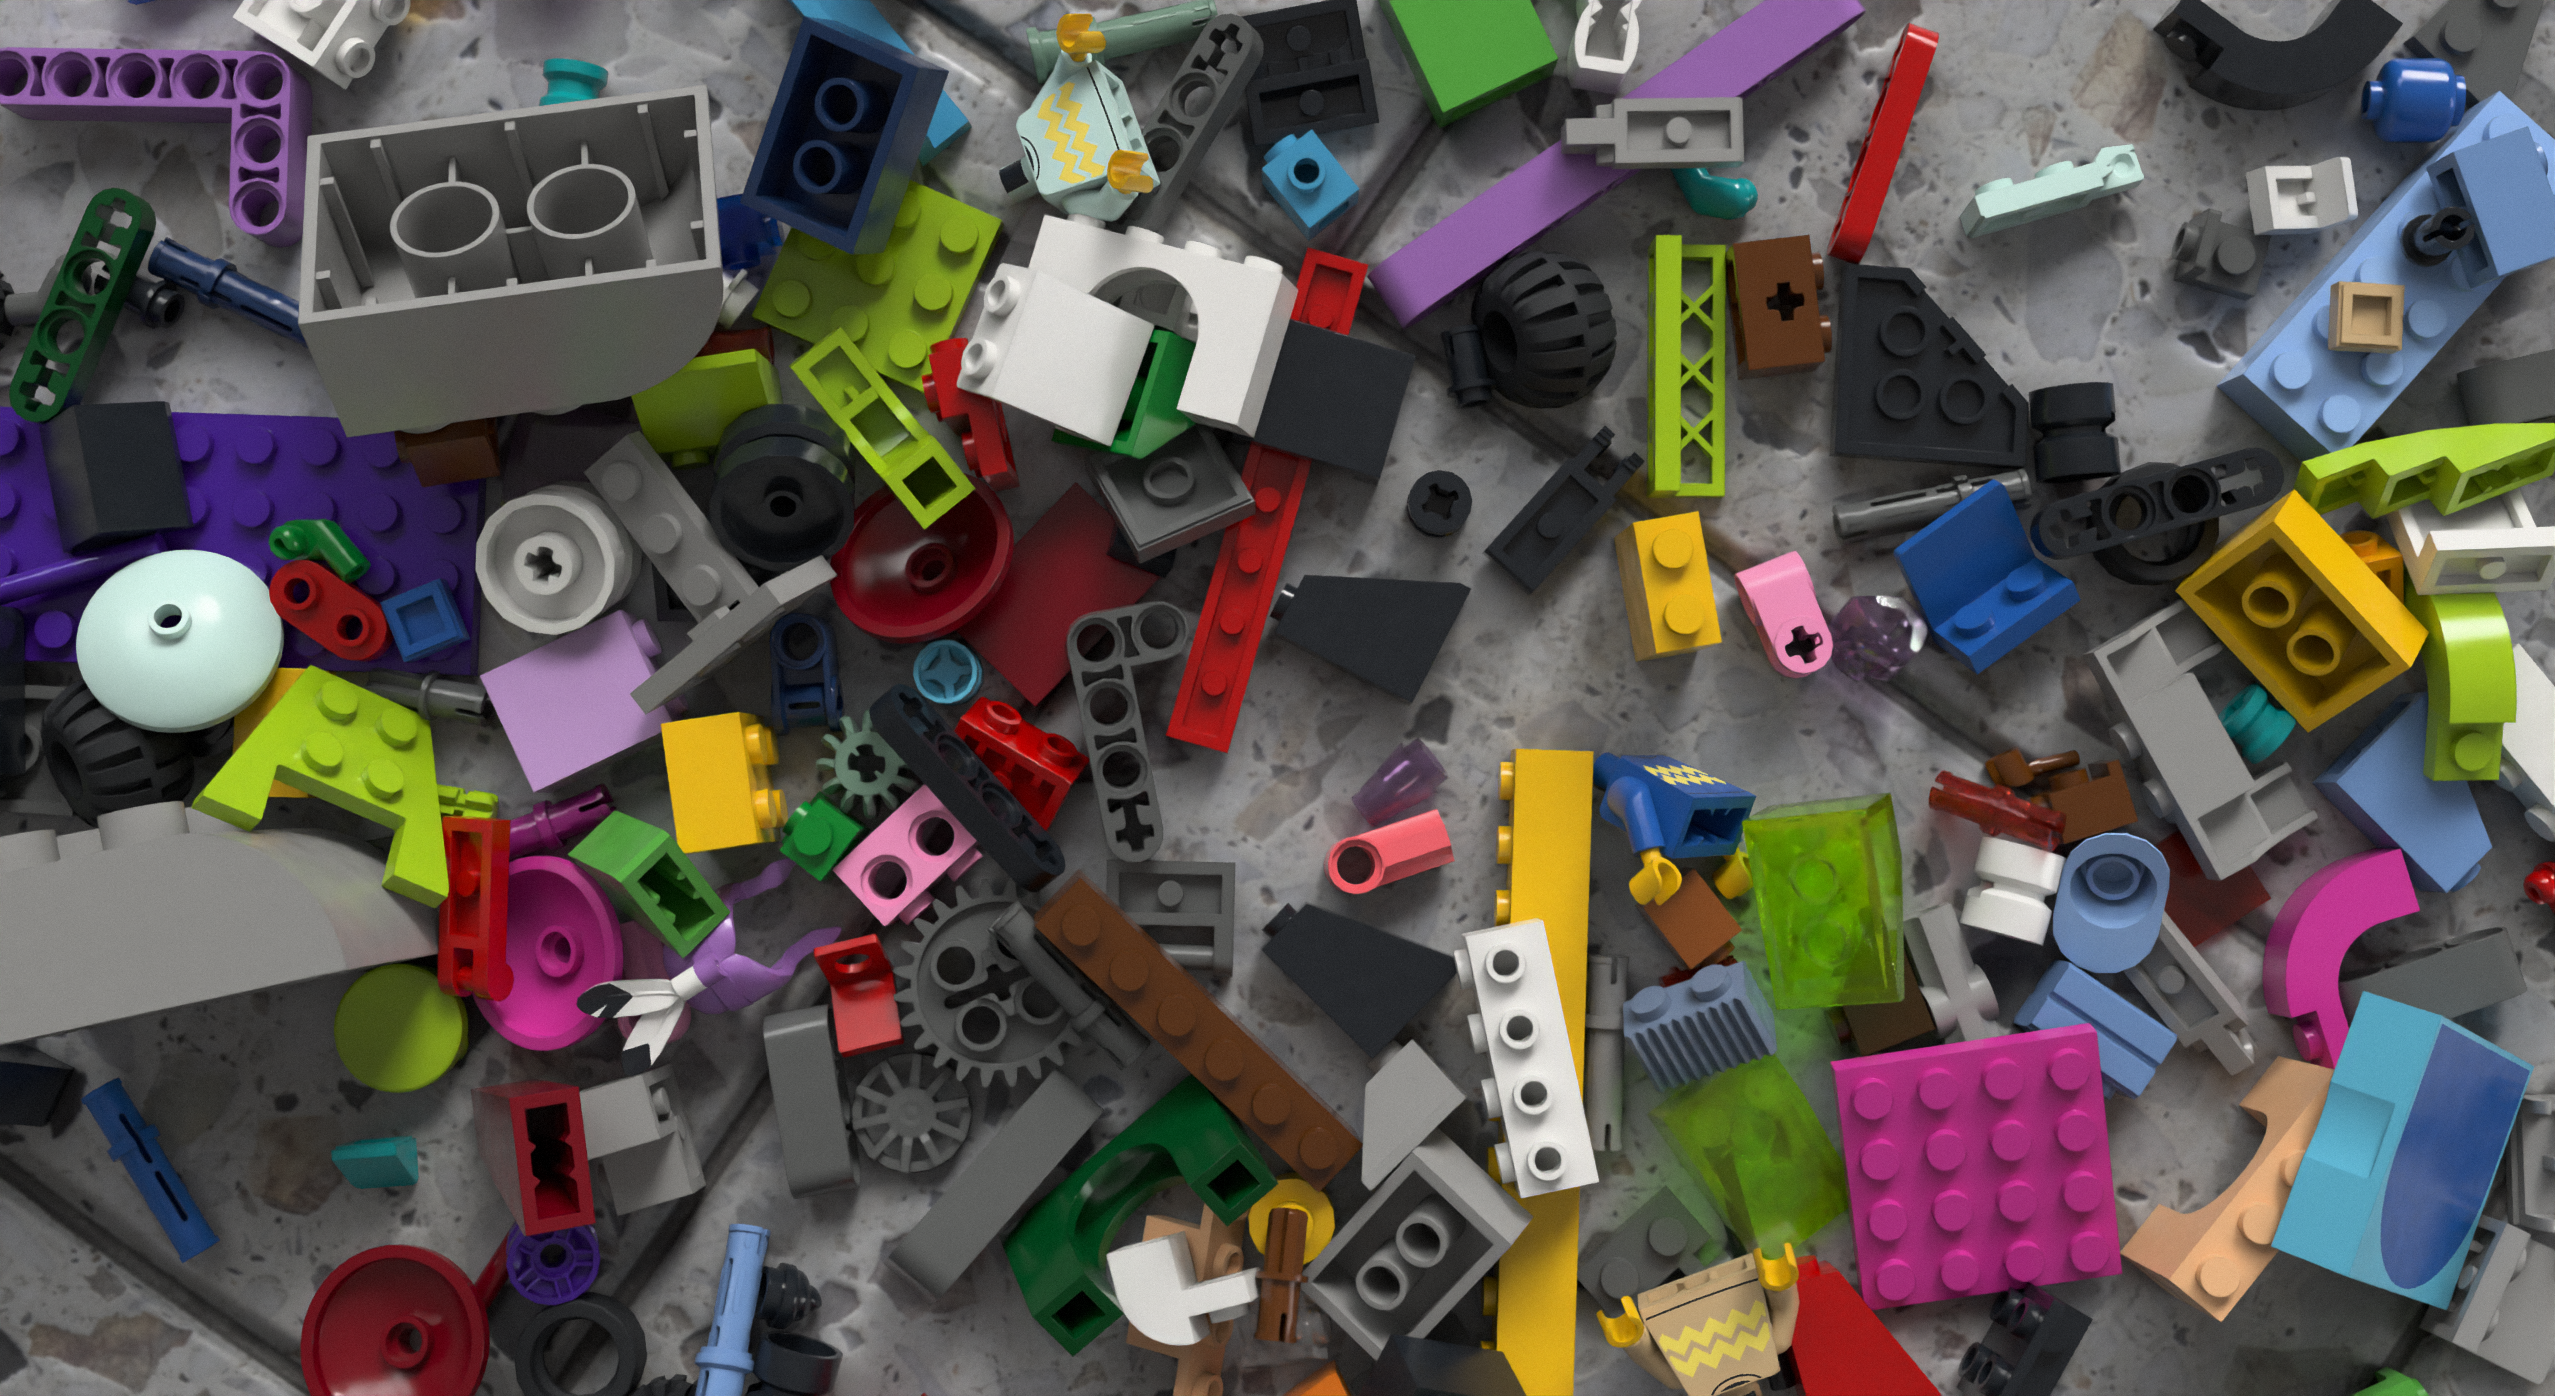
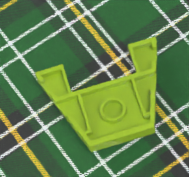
M310 665L193 801L192 809L250 832L262 820L273 779L394 830L381 884L382 887L432 908H436L448 897L449 882L430 721L421 719L419 713L313 665Z

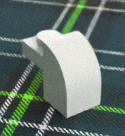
M1185 1231L1124 1246L1106 1254L1115 1292L1124 1314L1140 1332L1164 1344L1177 1346L1195 1344L1211 1334L1206 1313L1209 1312L1211 1323L1235 1319L1249 1314L1247 1303L1260 1296L1262 1278H1255L1256 1271H1260L1259 1267L1197 1282Z

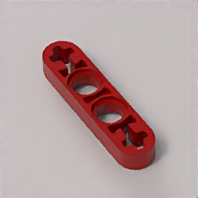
M1908 23L1899 38L1829 240L1828 256L1852 264H1859L1867 250L1939 40V33Z

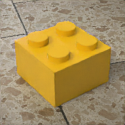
M735 712L661 723L677 844L685 854L705 853L781 841L780 828H783L788 821V809L783 790H774L771 765L779 763V746L774 727H765L764 716Z

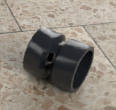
M2074 383L2046 387L2029 392L2032 428L2043 433V439L2033 446L2036 483L2079 482L2103 479L2121 474L2118 437L2106 432V427L2116 421L2113 383Z
M781 1331L764 1332L759 1341L753 1370L754 1375L761 1382L749 1385L744 1396H821L830 1393L834 1389L843 1353L831 1344L808 1336Z

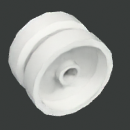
M562 480L538 487L525 495L508 501L488 518L476 543L475 570L485 597L504 619L528 632L558 635L582 628L596 617L610 610L630 593L641 571L642 548L592 483Z

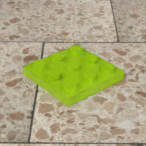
M910 180L884 253L852 255L791 227L751 316L760 323L813 346L839 326L879 375L925 395L922 375L932 373L928 356L931 354L930 346L940 341L954 339L1003 230L1004 223L995 216Z

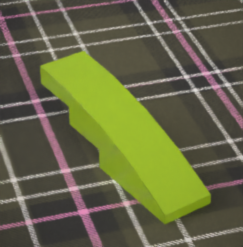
M2494 423L2434 429L2361 443L2303 461L2293 490L2295 489L2319 515L2358 502L2371 518L2375 519L2429 499L2438 511L2445 516L2553 475L2555 471V423Z

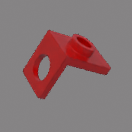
M871 934L814 948V958L830 984L838 1050L842 1057L846 1058L903 1044L904 1034L900 1023L899 1001H894V995L898 993L894 966L877 935ZM852 954L869 956L867 960L857 964L844 965L836 962L838 959Z

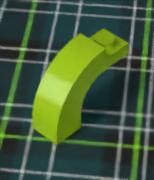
M838 326L789 365L830 419L845 430L856 451L924 530L975 490V487L936 438L930 435L906 409L841 327Z
M2403 565L2404 606L2429 631L2420 649L2428 683V717L2423 775L2433 781L2499 780L2504 723H2516L2517 711L2514 653L2501 605L2494 592L2418 595L2406 565Z

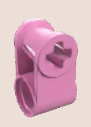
M1791 551L1734 574L1735 585L1742 605L1751 623L1756 628L1768 661L1773 669L1784 677L1797 679L1806 677L1825 666L1832 654V636L1817 603L1810 575L1800 555L1796 551ZM1792 632L1795 633L1799 640L1809 638L1813 643L1814 649L1805 655L1807 664L1804 663L1800 655L1789 657L1786 653L1785 646L1793 641Z

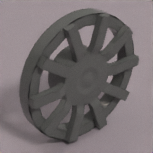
M911 1051L887 1057L872 1067L856 1088L852 1103V1123L857 1139L869 1157L894 1171L909 1174L934 1169L953 1157L969 1134L973 1118L971 1094L964 1079L962 1081L956 1080V1069L951 1064L946 1062L937 1068L941 1074L928 1088L920 1086L922 1064L934 1067L935 1055ZM912 1062L910 1084L903 1088L892 1066ZM883 1073L895 1093L892 1097L869 1088L879 1074ZM949 1079L959 1094V1098L938 1102L935 1094ZM865 1098L885 1106L886 1113L863 1117ZM961 1108L962 1116L959 1129L938 1119L939 1112ZM888 1123L891 1129L875 1144L869 1136L866 1127ZM932 1128L954 1138L947 1149L941 1153L929 1134ZM897 1135L903 1137L901 1160L883 1152ZM915 1138H920L931 1159L911 1162L913 1140Z

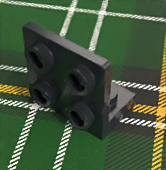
M2030 1282L2023 1289H2014L2010 1286L2008 1291L2000 1292L1995 1299L1990 1311V1319L1993 1320V1323L1982 1342L1973 1343L1964 1354L1958 1369V1375L1961 1379L1956 1387L1966 1396H2050L2093 1319Z

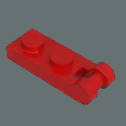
M472 816L442 817L449 893L448 897L440 904L437 979L438 986L445 995L467 997L474 992L479 999L502 1001L510 995L513 989L514 974L511 967L506 963L511 820ZM471 950H473V960L471 959Z

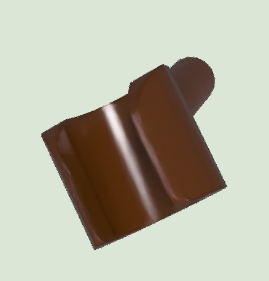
M2014 747L1987 760L1985 767L1994 784L1999 789H2008L2025 785L2032 781L2034 777L2041 776L2043 773L2077 766L2080 764V757L2076 750L2037 758L2026 763L2020 749Z

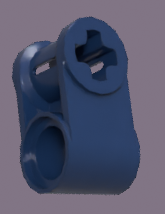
M797 612L785 615L775 623L770 632L769 639L772 670L771 713L775 733L778 736H787L791 729L828 726L831 732H842L839 719L845 716L843 688L839 676L835 630L827 620L818 615ZM806 623L817 633L818 647L811 657L801 660L792 653L789 646V638L793 629ZM819 702L820 707L798 709L796 704Z

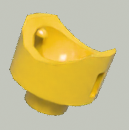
M1297 1172L1280 1174L1275 1177L1279 1184L1250 1208L1248 1215L1249 1233L1257 1250L1265 1256L1268 1218L1271 1209L1282 1207L1299 1209L1306 1212L1308 1221L1304 1265L1314 1260L1331 1242L1335 1229L1333 1203L1325 1188L1318 1193Z

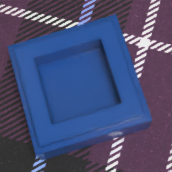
M439 578L380 602L402 659L406 663H413L470 639L448 582L445 579Z

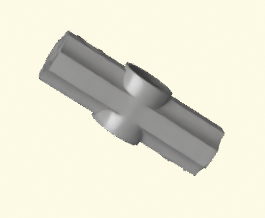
M1948 902L1922 908L1906 914L1895 921L1918 981L1920 992L1935 1027L1930 1033L1936 1040H1940L1941 1045L2001 1036L1995 1021L1999 1017V1008L1995 994L1981 967L1977 964L1974 965L1964 934L1955 916L1956 913L1951 903Z

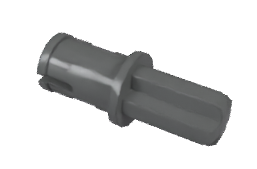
M376 667L370 671L365 685L366 690L410 710L417 711L421 719L432 721L437 717H445L487 727L491 724L496 714L491 700H487L490 697L484 686L446 679L445 675L440 674V671L432 670L427 675Z

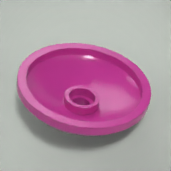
M531 856L509 862L506 963L511 967L514 974L513 989L510 995L502 1001L479 999L474 992L472 995L489 1024L510 1042L537 1051L566 1048L586 1039L606 1019L586 1014L576 1004L578 997L591 987L600 983L622 979L624 955L619 922L608 896L597 881L578 865L559 857ZM471 950V959H472V960H473V950Z

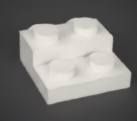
M244 0L233 15V18L346 90L353 78L363 77L372 69L375 62V45L389 25L399 24L405 19L410 9V0Z

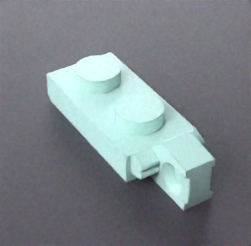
M2133 144L2101 148L2092 163L2074 168L2072 161L2059 162L2038 171L2035 174L2036 179L2013 184L2011 178H2002L1979 187L1974 192L1975 196L1959 216L1966 237L1969 236L1971 239L2082 208L2094 199L2137 188L2144 180V175Z

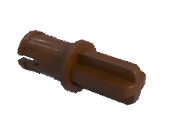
M1278 1207L1271 1209L1269 1212L1263 1271H1256L1255 1277L1262 1278L1257 1330L1254 1333V1339L1297 1344L1296 1329L1301 1283H1308V1276H1302L1308 1216L1302 1210Z

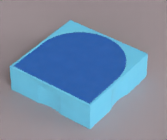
M2363 991L2330 1081L2319 1123L2303 1156L2271 1247L2346 1277L2447 1310L2534 1066L2441 1015Z

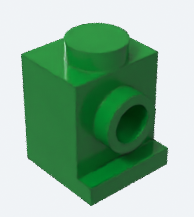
M818 791L810 803L804 801L786 822L782 829V832L786 835L781 841L783 846L779 851L819 881L833 880L837 874L832 869L863 841L871 828L851 813H845L840 810V805L822 791Z

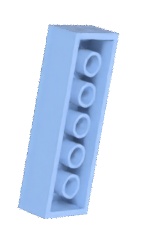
M2501 91L2496 92L2466 110L2460 124L2456 127H2451L2446 135L2432 147L2221 380L2217 387L2301 462L2353 446L2505 278L2503 277L2470 289L2456 250H2452L2443 262L2430 267L2414 265L2406 259L2400 246L2402 229L2409 221L2418 216L2435 215V213L2441 210L2426 167L2454 151L2528 126L2534 142L2542 147L2547 157V178L2555 197V140ZM2339 281L2405 285L2402 350L2394 354L2328 350L2331 285Z

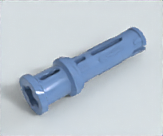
M746 1224L729 1225L727 1249L716 1296L711 1332L709 1333L707 1346L701 1347L700 1352L696 1353L694 1362L700 1367L695 1396H742L746 1374L752 1373L754 1370L755 1362L752 1360L753 1355L748 1353V1347L762 1278L764 1258L771 1231L768 1229Z

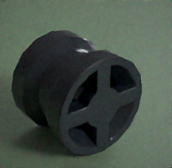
M1437 470L1426 473L1417 479L1408 495L1406 511L1410 523L1416 531L1426 537L1439 539L1451 536L1461 529L1471 512L1472 497L1470 489L1464 480L1453 472Z

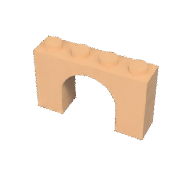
M2278 1056L2239 1104L2240 1107L2267 1128L2258 1151L2245 1170L2220 1196L2195 1212L2182 1214L2158 1204L2121 1250L2120 1254L2168 1294L2222 1322L2279 1251L2271 1247L2303 1156L2319 1123L2334 1069Z

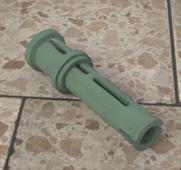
M1195 0L1096 23L1095 17H1093L1088 31H1100L1105 37L1106 46L1100 53H1091L1092 61L1097 60L1105 67V60L1197 40L1206 25L1218 15L1215 1ZM1035 26L1026 28L1039 85L1045 84L1052 74L1061 51L1057 41V28L1039 32Z

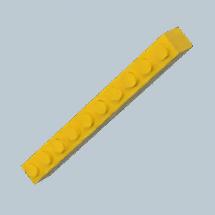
M1512 749L1510 762H1500L1498 772V799L1509 800L1508 826L1498 825L1496 834V863L1507 864L1506 890H1495L1494 927L1534 918L1543 920L1583 1104L1594 751ZM1500 1117L1488 1118V1121L1499 1122L1498 1144L1504 1143L1505 1138ZM1487 1147L1485 1172L1526 1209L1533 1218L1512 1246L1495 1262L1494 1276L1482 1277L1481 1312L1482 1316H1492L1491 1341H1480V1348L1502 1351L1526 1396H1573L1580 1186L1520 1198L1515 1189L1514 1182L1502 1183L1494 1147Z

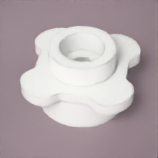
M742 269L735 278L726 271L723 272V303L717 322L728 330L760 291L745 279L748 276V272L745 269Z

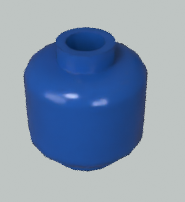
M2391 59L2382 66L2376 81H2366L2361 96V116L2364 120H2372L2376 135L2384 142H2436L2446 135L2450 127L2458 126L2462 120L2466 104L2465 79L2462 75H2455L2453 67L2444 59Z

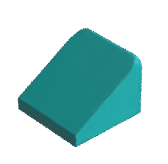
M412 1135L355 1139L335 1146V1149L331 1150L332 1161L355 1188L409 1186L418 1182L417 1138H412Z

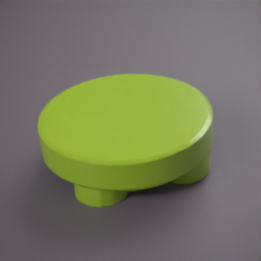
M397 963L381 966L359 977L344 993L335 1014L334 1039L342 1062L350 1073L362 1083L384 1092L404 1093L429 1086L443 1078L466 1054L469 1042L467 1037L468 1017L465 1004L460 996L445 995L441 992L437 979L438 968L414 963Z

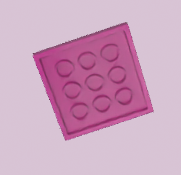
M2090 1023L1830 1062L1859 1295L1871 1310L2008 1291L2010 1286L2014 1289H2023L2028 1282L2035 1286H2043L2122 1274L2097 1031Z

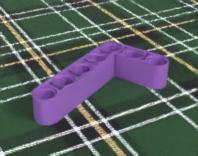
M0 48V105L26 119L50 121L231 123L229 210L235 225L263 243L277 248L292 246L303 237L308 136H312L313 95L311 85L306 77L275 54L264 51ZM27 73V85L20 93L14 95L15 83L19 77ZM91 74L90 87L85 93L77 96L76 89L78 83L83 77ZM155 75L156 80L151 92L139 98V88L144 79ZM213 76H219L218 88L214 94L202 99L201 92L205 82ZM282 76L283 84L279 93L273 98L265 100L264 91L269 81L275 77ZM280 138L281 147L278 155L270 162L263 163L262 153L267 143ZM278 200L279 211L277 217L267 226H261V211L270 202Z

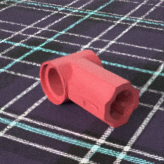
M1433 809L1336 842L1326 853L1324 872L1330 885L1338 891L1347 894H1362L1374 888L1454 862L1455 860L1445 825L1438 810ZM1349 847L1362 849L1370 858V873L1359 884L1347 883L1338 873V858Z

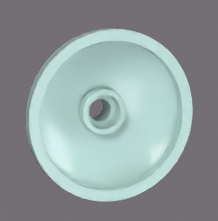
M174 550L150 555L129 564L115 573L97 590L89 601L80 620L76 639V653L79 669L90 691L102 706L119 719L133 726L156 732H190L212 727L236 716L262 694L279 666L284 646V629L282 618L277 614L270 601L269 589L250 569L229 557L217 553L200 550ZM171 615L182 617L181 621L172 628L160 627L162 621Z

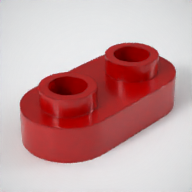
M296 560L282 566L272 578L269 596L277 614L338 657L346 660L366 662L377 659L390 647L394 636L380 602L352 583L343 582L336 572L329 567L308 560ZM305 580L309 585L310 593L308 598L299 604L294 599L293 591L299 582ZM357 616L362 622L363 629L358 638L351 640L346 634V625L351 618Z

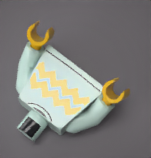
M1065 14L1060 18L1057 25L1056 35L1061 51L1054 70L1031 104V108L1020 115L1016 123V129L1026 156L1000 169L999 175L1007 194L1016 203H1020L1039 192L1044 200L1066 215L1079 213L1098 220L1112 222L1122 216L1139 193L1151 192L1153 188L1160 185V181L1123 81L1097 60L1092 61L1091 53H1100L1105 49L1106 40L1104 35L1100 31H1088L1093 21L1091 14Z

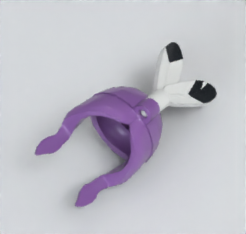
M790 858L778 860L769 864L759 876L740 883L725 884L719 887L715 893L729 909L730 913L685 958H681L665 944L663 945V964L670 980L631 979L609 981L591 987L578 997L577 1007L582 1012L597 1018H616L642 1014L622 1051V1068L626 1075H638L655 1062L681 1016L685 1001L692 1008L704 1014H722L729 1010L735 1012L750 1006L786 985L792 978L796 965L804 956L814 952V948L833 944L837 940L842 930L841 927L818 928L810 931L801 940L790 946L771 968L765 967L746 956L734 954L736 937L733 905L756 896L767 889L778 887L785 881L791 869L797 863Z

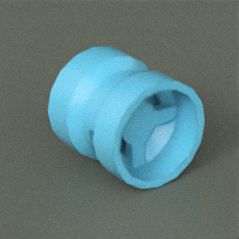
M939 640L928 644L919 652L914 662L913 677L917 688L926 698L942 705L958 706L969 702L978 694L983 684L984 669L980 658L972 649L954 640Z

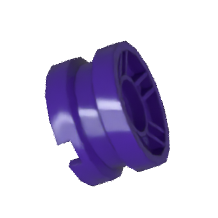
M515 1221L509 1230L506 1244V1266L510 1282L520 1295L538 1304L547 1305L569 1302L587 1291L596 1278L600 1264V1251L595 1225L590 1224L524 1236ZM550 1244H559L564 1250L557 1255L558 1261L552 1263L548 1262V1256L541 1252L544 1247Z

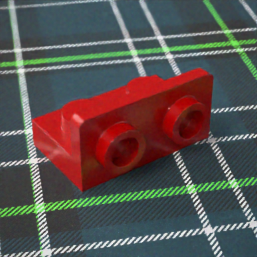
M980 697L961 717L954 730L1048 833L1074 783L1088 765L1089 758L1078 752L1074 744L1065 737L1042 731L1022 719L1020 713L1012 706L1000 701H991L986 697Z

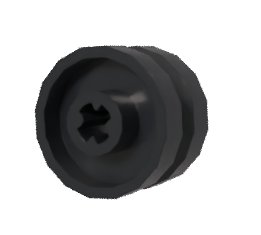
M768 404L741 414L724 429L715 448L714 479L710 495L711 526L722 545L743 562L769 571H790L820 555L827 561L840 551L854 528L856 455L845 430L824 413L799 404Z

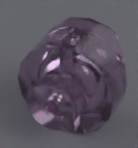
M1902 596L1850 597L1833 616L1828 625L1835 646L1832 650L1831 658L1835 666L1843 674L1854 680H1863L1867 676L1880 680L1895 678L1917 655L1928 633L1927 625L1920 613ZM1898 627L1905 630L1895 640L1891 638V635Z

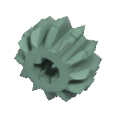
M867 709L862 717V731L852 717L845 715L839 719L840 728L846 736L844 741L837 736L824 734L821 742L827 748L837 752L835 759H817L816 769L821 771L835 770L837 776L822 786V791L825 795H833L845 788L847 789L841 800L840 810L845 813H851L863 797L865 817L877 818L880 813L881 797L886 806L892 812H895L903 804L896 788L900 787L904 791L914 794L921 788V785L916 780L906 777L907 768H910L876 731L870 719V709ZM873 746L874 755L885 757L886 766L885 771H875L874 773L878 779L870 782L869 773L858 771L857 763L859 756H869L865 749Z

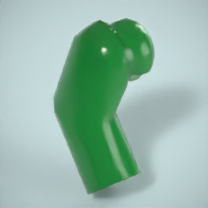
M296 519L287 521L284 525L276 527L269 536L270 549L277 558L284 561L325 560L341 580L346 583L359 579L370 568V562L340 526L329 519Z

